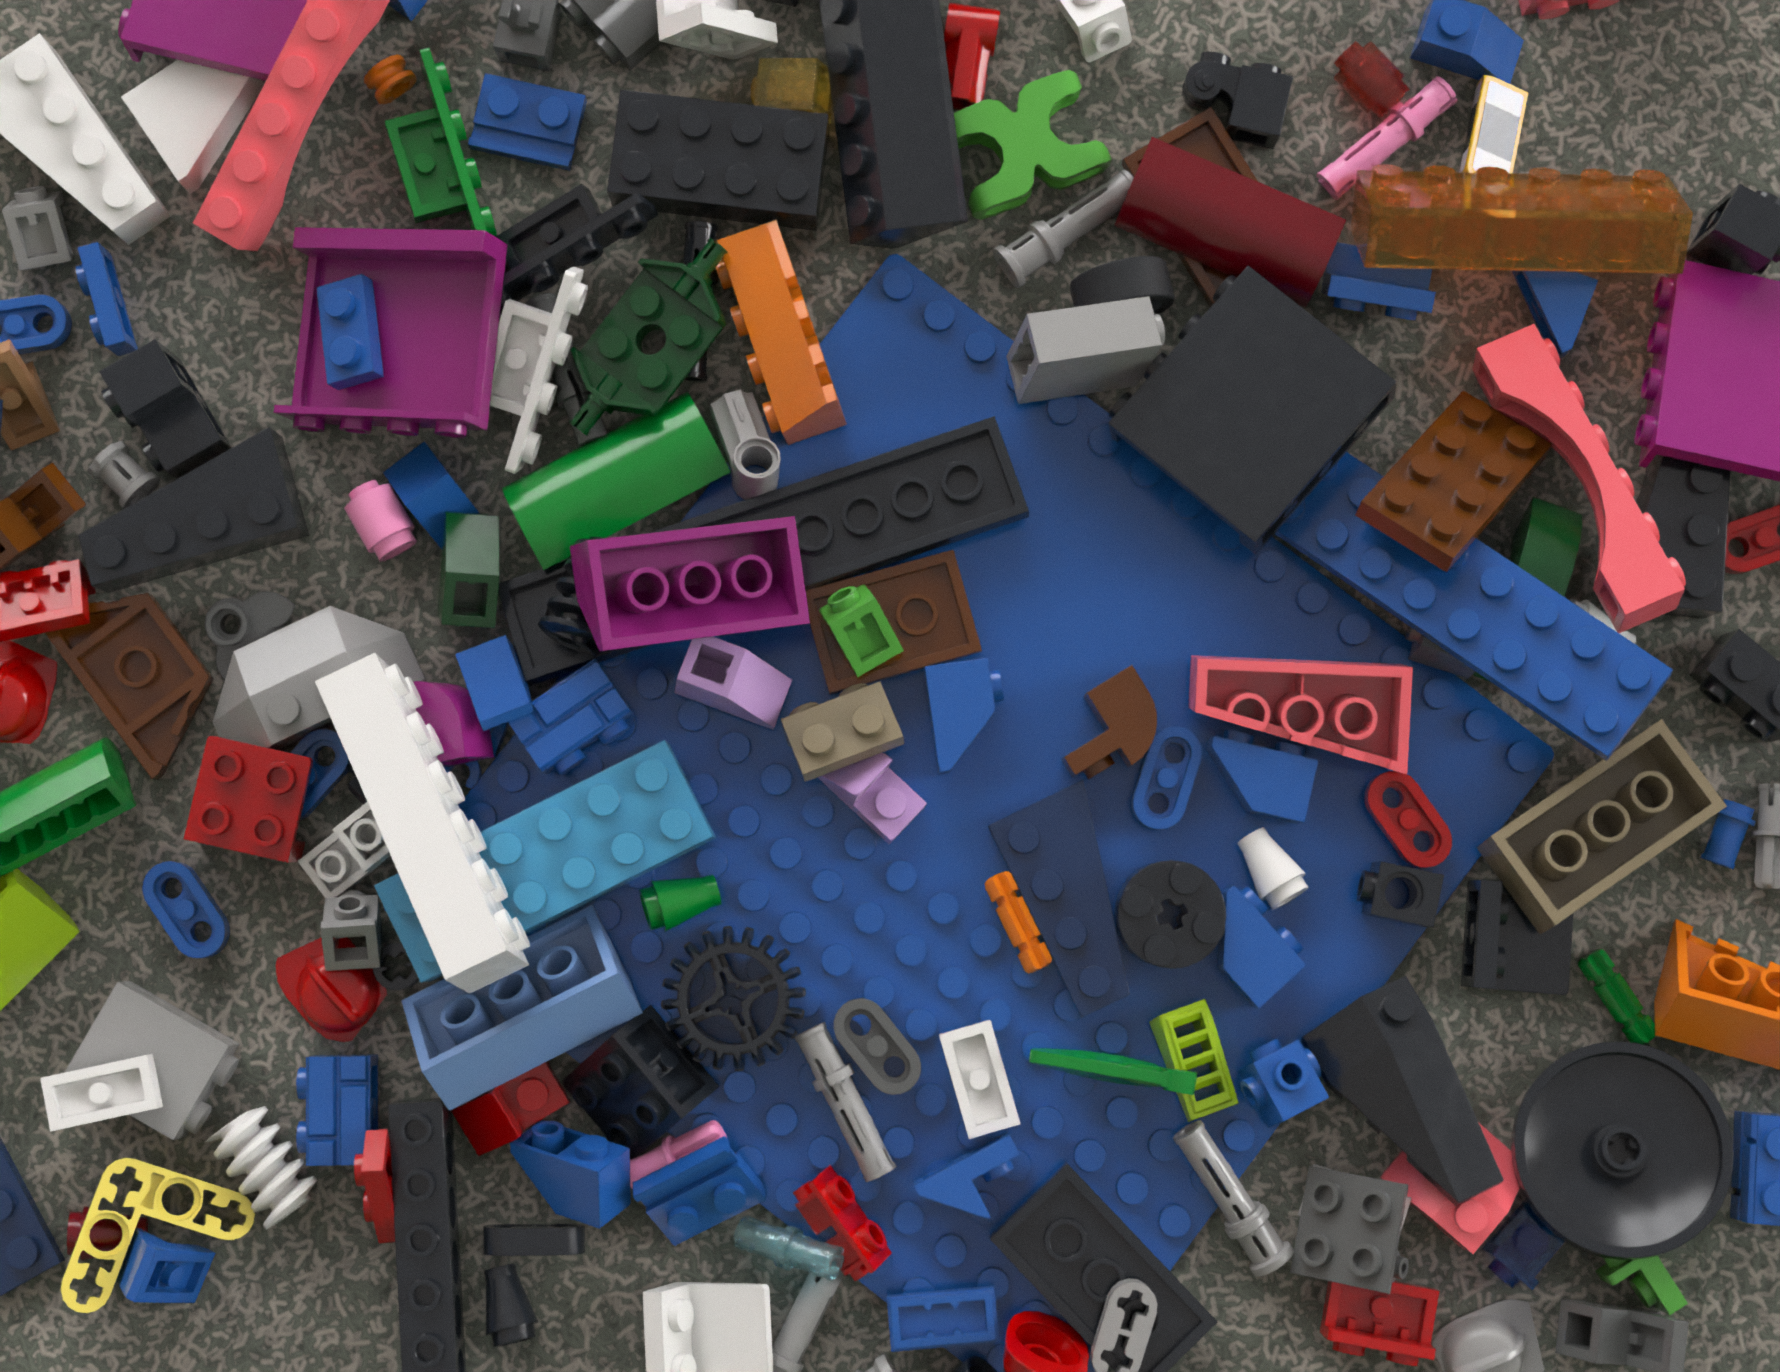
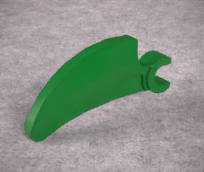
M1030 1049L1028 1060L1032 1064L1076 1076L1117 1084L1163 1087V1090L1189 1095L1195 1093L1198 1074L1192 1071L1163 1068L1154 1063L1120 1055L1083 1050Z

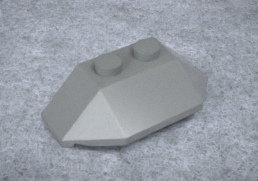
M328 606L233 651L212 723L219 737L279 750L304 738L312 731L323 729L333 724L315 683L316 680L376 653L389 666L396 663L404 678L409 676L412 681H425L426 678L404 632Z

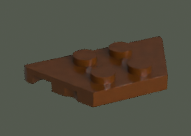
M144 593L122 597L120 600L105 603L100 601L89 603V624L46 632L45 634L151 779L158 780L167 770L214 678L153 595Z

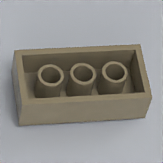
M1661 719L1615 750L1607 761L1602 759L1491 835L1476 848L1500 881H1503L1505 888L1538 933L1542 934L1720 812L1727 805Z

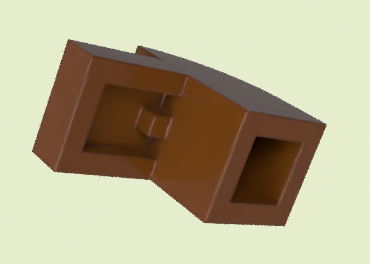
M54 463L39 470L10 496L0 501V571L26 555L62 528L67 520L86 506V503Z
M1131 665L1083 696L1105 732L1061 759L1071 777L1083 771L1089 780L1115 764L1110 754L1116 750L1128 768L1140 760L1151 746L1157 728V712L1148 689Z

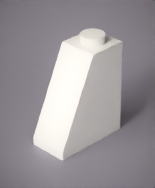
M176 60L121 96V98L177 181L191 194L200 187L261 92L264 82L259 79Z

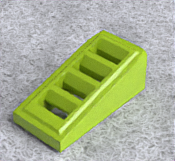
M1206 999L1159 1015L1149 1022L1167 1068L1187 1071L1208 1063L1211 1073L1197 1078L1195 1091L1215 1083L1219 1090V1094L1197 1102L1194 1094L1177 1093L1188 1122L1239 1103ZM1192 1022L1195 1032L1177 1038L1174 1028ZM1200 1043L1203 1053L1183 1060L1181 1049Z

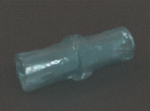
M746 1215L740 1220L735 1230L734 1241L736 1243L734 1246L736 1249L752 1254L755 1253L773 1260L778 1268L784 1270H791L792 1268L801 1269L826 1280L833 1281L837 1278L843 1266L844 1255L842 1254L844 1249L842 1247L812 1239L804 1235L800 1228L794 1226L782 1228Z

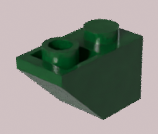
M445 511L437 616L442 625L495 628L499 587V516Z

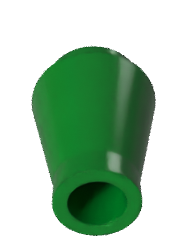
M713 874L696 878L650 881V887L639 889L642 908L651 931L663 928L664 932L712 907L721 905L720 892Z

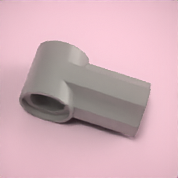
M740 389L723 394L721 398L710 404V414L732 472L731 480L734 491L738 496L747 500L776 490L781 462L780 451L769 438L753 392L746 393ZM759 465L767 471L754 474L747 471L745 467Z

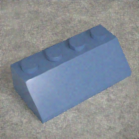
M593 905L528 936L530 947L524 949L523 952L529 965L470 994L443 979L401 1000L421 1071L449 1111L643 1013L630 978Z

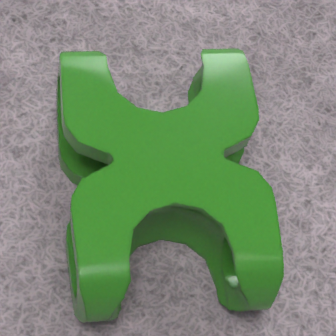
M1066 70L1026 84L1019 93L1016 112H1012L998 100L987 99L954 113L958 149L967 145L981 144L992 149L1001 161L999 173L988 181L976 186L971 192L968 206L974 218L983 220L1024 205L1032 194L1034 177H1038L1050 188L1062 190L1097 176L1109 167L1112 158L1107 147L1102 142L1094 140L1087 143L1070 145L1058 140L1050 129L1049 120L1051 116L1060 109L1074 104L1079 97L1082 85L1077 73Z

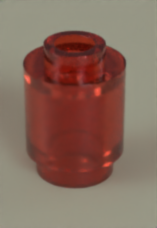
M1355 41L1334 62L1340 70L1333 79L1367 114L1373 111L1380 119L1410 91V88L1402 81L1405 75L1372 41L1368 42L1364 47Z

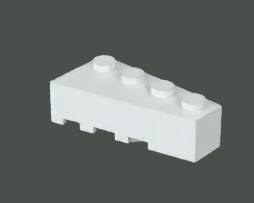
M40 33L0 60V135L128 245L171 217L57 51Z

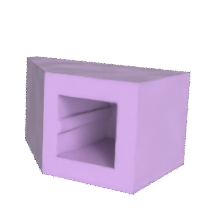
M712 636L692 639L676 680L675 694L774 730L792 679L747 649Z

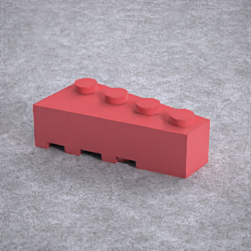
M1191 655L1188 708L1194 712L1407 774L1413 667L1392 663Z

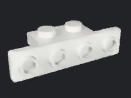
M571 267L565 271L552 313L512 299L505 301L498 327L490 406L521 416L505 467L507 472L516 474L524 467L525 462L532 465L538 454L542 435L535 433L540 414L548 415L553 405L557 391V385L550 383L556 364L563 366L572 343V335L565 333L571 314L579 315L588 290V285L581 283L584 273L583 269Z

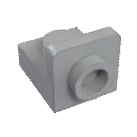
M35 186L14 192L15 200L10 201L2 209L19 271L71 261L74 258V254L60 208L64 202L62 191L47 193L45 186Z

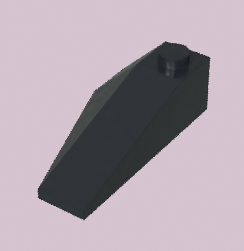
M1406 976L1359 997L1302 1037L1301 1042L1303 1046L1309 1049L1317 1059L1321 1068V1076L1327 1087L1340 1099L1343 1097L1347 1098L1368 1118L1366 1123L1378 1134L1383 1132L1407 1154V1161L1455 1206L1504 1181L1435 1023Z

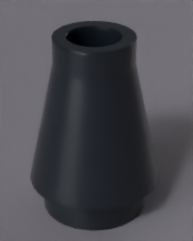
M507 1264L485 1270L486 1335L492 1336L493 1346L501 1347L535 1338L534 1324L538 1323V1320L517 1275L516 1265Z

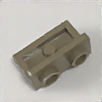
M880 681L869 686L864 683L852 685L843 690L839 697L821 704L816 702L802 704L793 709L789 716L781 719L786 741L792 749L805 782L904 744L903 734Z

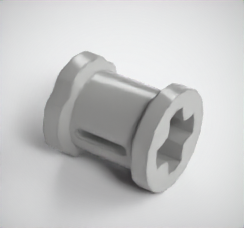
M118 441L110 444L95 457L88 468V473L95 480L102 479L120 497L119 505L125 509L154 491L160 482V478L154 472H146L128 454L129 447L123 441Z

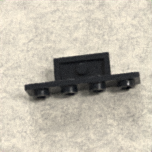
M580 184L497 235L496 238L507 244L506 260L511 268L510 271L504 274L500 317L506 300L519 301L532 292L545 291L553 287L559 281V276L565 273L567 269L576 265L584 266L590 264L603 254L604 248L615 241L632 238L640 234L647 227V222L658 215L655 206L642 195L636 193L602 214L589 188Z

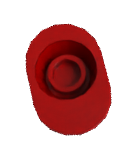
M11 640L0 642V743L31 744L39 737L46 723L57 680V661Z
M318 938L278 957L275 964L277 982L286 998L309 1025L327 1039L339 1042L352 1041L387 996V990L376 980L373 968L326 971L322 938ZM339 938L338 948L356 947L349 938Z
M1023 1311L1015 1314L1009 1321L1003 1354L1005 1372L1088 1371V1346L1082 1336L1069 1324L1055 1316L1039 1311Z

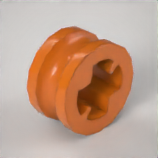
M396 54L381 60L364 77L363 81L368 89L377 90L374 97L379 104L391 103L410 90L416 83L417 77L413 71L404 70L406 62L401 55Z

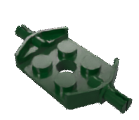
M710 238L692 263L689 262L687 266L683 263L640 258L638 263L643 268L640 274L581 351L574 346L570 350L589 394L587 395V401L569 423L588 436L590 430L605 411L609 414H612L613 411L647 416L658 415L727 325L710 287L713 281L709 277L724 255L728 253L726 249ZM653 330L664 331L666 335L664 347L655 354H644L642 351V341L645 335Z

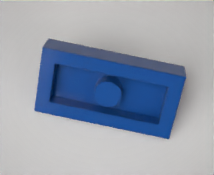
M99 242L77 247L82 265L76 266V275L84 295H91L96 314L90 315L89 321L97 343L105 345L106 348L117 356L132 353L138 348L111 253Z
M358 274L316 287L327 385L341 390L384 377L373 280L364 274Z

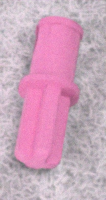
M711 1120L677 1138L669 1135L662 1139V1145L632 1160L630 1159V1187L633 1189V1182L723 1136L727 1138L720 1123L716 1120Z

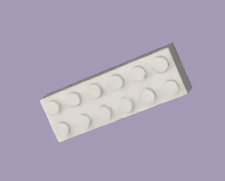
M373 653L316 680L317 688L444 979L470 994L528 966L529 963L523 952L524 949L530 947L528 937L518 918L514 917L511 919L501 903L502 900L508 898L507 890L496 869H489L484 859L481 858L479 852L487 849L485 841L473 819L468 821L458 806L459 803L465 801L464 794L452 771L447 773L442 763L437 759V756L444 753V750L430 723L425 725L420 714L416 712V708L422 706L423 703L409 676L404 678L396 663L389 666L376 653Z

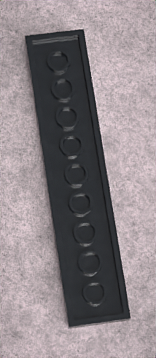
M995 416L649 533L795 516L805 591L1028 518L1029 509ZM566 561L557 563L545 570L542 568L499 583L498 593L525 680L529 686L578 670L593 659L602 662L649 646L599 651L596 642L588 640L586 645L596 654V656L578 652L554 641L539 628L538 622L542 616H555L546 605L551 597H564L556 589L557 580L562 577L572 578L564 568Z

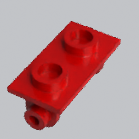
M831 1165L827 1166L812 1181H807L793 1192L798 1200L794 1204L795 1207L800 1211L816 1235L830 1226L836 1231L837 1234L825 1241L823 1246L844 1276L850 1274L852 1279L857 1281L867 1273H873L891 1255L892 1252L887 1246L886 1237L882 1229L874 1221L867 1218L855 1201V1193L849 1182L842 1176L837 1175Z

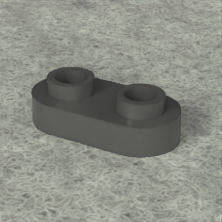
M855 998L844 1003L837 1011L834 1019V1033L840 1044L878 1090L891 1095L902 1094L910 1090L917 1083L921 1073L920 1058L912 1045L883 1009L874 1001L866 998ZM859 1014L867 1016L871 1021V1028L864 1035H857L850 1028L851 1019ZM892 1056L901 1058L905 1064L903 1073L896 1077L889 1076L883 1067L886 1059Z

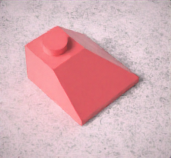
M1480 1123L1479 1125L1504 1179L1501 1184L1455 1206L1407 1161V1154L1404 1151L1399 1153L1380 1176L1382 1180L1408 1184L1407 1196L1411 1197L1410 1204L1458 1246L1472 1254L1477 1251L1508 1214L1520 1189L1514 1172L1512 1151Z

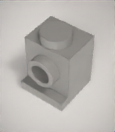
M349 890L342 893L339 897L325 898L323 921L320 926L325 970L379 968L382 941L379 896L366 895L358 890ZM366 936L367 947L338 948L339 938Z

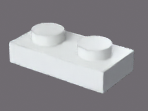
M991 1020L938 1034L968 1138L972 1139L1020 1125Z
M153 1054L40 1078L50 1132L163 1107Z

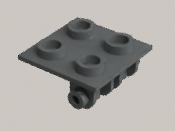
M1309 1166L1290 1273L1390 1294L1392 1283L1397 1278L1404 1279L1409 1268L1408 1259L1401 1257L1398 1251L1409 1185Z

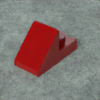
M547 1061L452 1109L451 1112L477 1155L481 1156L518 1139L525 1129L570 1103V1098Z

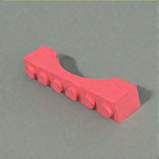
M307 0L193 224L237 250H259L283 206L286 187L295 159L318 108L348 59L379 22L390 0Z
M1532 324L1476 349L1473 372L1492 408L1552 443L1551 447L1566 460L1582 483L1594 511L1599 536L1598 568L1593 590L1615 630L1621 633L1677 609L1685 590V576L1677 560L1673 557L1667 558L1660 546L1659 530L1652 516L1648 512L1642 513L1633 498L1635 494L1634 487L1629 475L1623 468L1617 469L1608 454L1609 443L1604 431L1598 424L1592 425L1584 412V399L1580 389L1575 382L1566 381L1559 368L1560 358L1555 345L1549 338L1543 340L1535 324Z

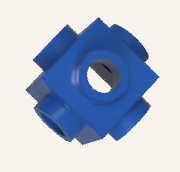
M1277 1038L1249 1052L1254 1063L1238 1070L1243 1079L1240 1082V1087L1244 1098L1252 1109H1259L1268 1128L1282 1123L1329 1098L1319 1079L1321 1077V1068L1317 1059L1309 1049H1303L1299 1039L1282 1048Z

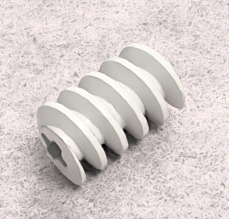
M266 1106L238 1116L205 1142L222 1139V1142L214 1152L217 1160L235 1157L226 1170L229 1177L247 1174V1177L239 1187L241 1195L259 1191V1195L251 1205L253 1212L271 1208L272 1212L263 1224L267 1230L312 1198L308 1193L316 1183L317 1178L315 1176L300 1180L296 1178L305 1161L301 1158L285 1162L283 1158L293 1144L287 1141L273 1145L271 1140L281 1127L276 1123L261 1128L259 1123L268 1111Z

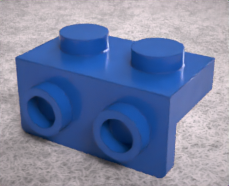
M1337 242L1325 268L1321 293L1335 297L1333 307L1364 312L1367 302L1386 305V316L1416 320L1417 311L1432 313L1436 292L1428 289L1434 262L1429 257Z

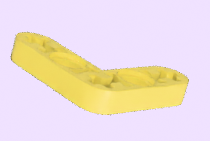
M123 1158L114 1161L106 1167L101 1175L62 1278L60 1291L63 1301L69 1308L80 1313L97 1311L106 1304L112 1293L141 1214L217 1239L235 1240L248 1233L254 1223L255 1212L251 1209L252 1203L239 1192L137 1159ZM126 1167L135 1169L134 1179L141 1182L140 1190L138 1192L129 1191L122 1207H133L129 1220L116 1211L98 1210L102 1198L111 1204L113 1203L117 1193V1186L110 1183V1177L113 1173L122 1174ZM176 1183L189 1187L194 1198L190 1210L179 1216L168 1213L162 1205V1195L165 1189ZM206 1190L214 1193V1197L208 1203L210 1205L225 1208L230 1200L239 1203L237 1212L244 1215L243 1223L241 1225H232L228 1232L220 1229L222 1220L208 1214H204V1225L194 1223L193 1219L202 1207L203 1191ZM102 1219L116 1221L122 1230V1239L119 1245L110 1251H100L90 1241L91 1228ZM82 1250L96 1259L114 1260L110 1272L99 1267L95 1277V1284L102 1287V1292L99 1297L90 1296L86 1304L76 1302L77 1292L70 1289V1283L73 1278L83 1279L90 1264L78 1263Z

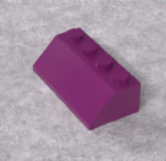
M795 516L587 540L570 546L577 601L599 651L810 623Z

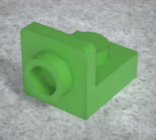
M864 584L858 587L848 586L838 590L827 600L828 604L819 609L822 618L832 631L857 677L904 651L879 603Z
M1658 1256L1639 1260H1616L1603 1257L1606 1264L1595 1270L1600 1280L1610 1285H1615L1634 1273L1635 1277L1629 1280V1283L1640 1301L1647 1308L1654 1305L1656 1309L1671 1315L1688 1304Z

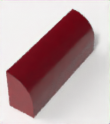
M1151 137L1114 226L1225 274L1234 275L1236 278L1249 266L1295 303L1306 308L1329 262L1346 219Z

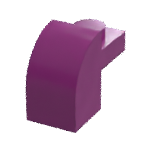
M413 681L423 703L422 706L416 708V712L420 714L425 725L429 723L432 725L442 744L444 753L438 755L437 759L442 763L443 767H451L494 757L490 729L483 731L467 689L450 683Z

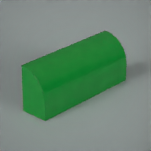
M685 392L668 401L657 416L641 415L608 432L606 435L502 488V491L543 570L570 557V546L574 545L577 539H589L590 536L606 538L727 475L731 471L689 393Z
M104 737L0 791V877L136 806L121 754L117 746L110 739Z

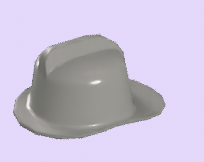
M1507 1299L1491 1303L1446 1324L1432 1341V1346L1436 1348L1435 1356L1443 1372H1543L1545 1370L1530 1305L1526 1301Z

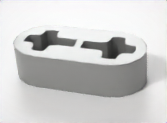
M1128 1278L1117 1282L1107 1295L1091 1347L1090 1359L1095 1372H1112L1108 1371V1363L1101 1357L1103 1350L1112 1351L1115 1348L1119 1334L1126 1336L1123 1352L1130 1358L1128 1365L1119 1364L1115 1372H1138L1156 1318L1158 1304L1151 1289L1147 1284L1138 1279ZM1132 1290L1140 1292L1139 1299L1146 1305L1144 1313L1134 1312L1129 1328L1121 1326L1125 1311L1117 1304V1301L1120 1297L1129 1298Z

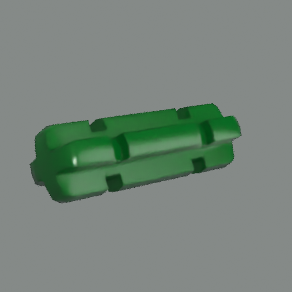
M1596 949L1589 952L1578 962V967L1588 981L1595 982L1596 985L1593 989L1616 1023H1623L1625 1027L1621 1030L1629 1042L1644 1045L1656 1036L1655 1024L1649 1015L1642 1014L1641 1010L1644 1007L1621 973H1614L1612 968L1615 965L1606 951Z

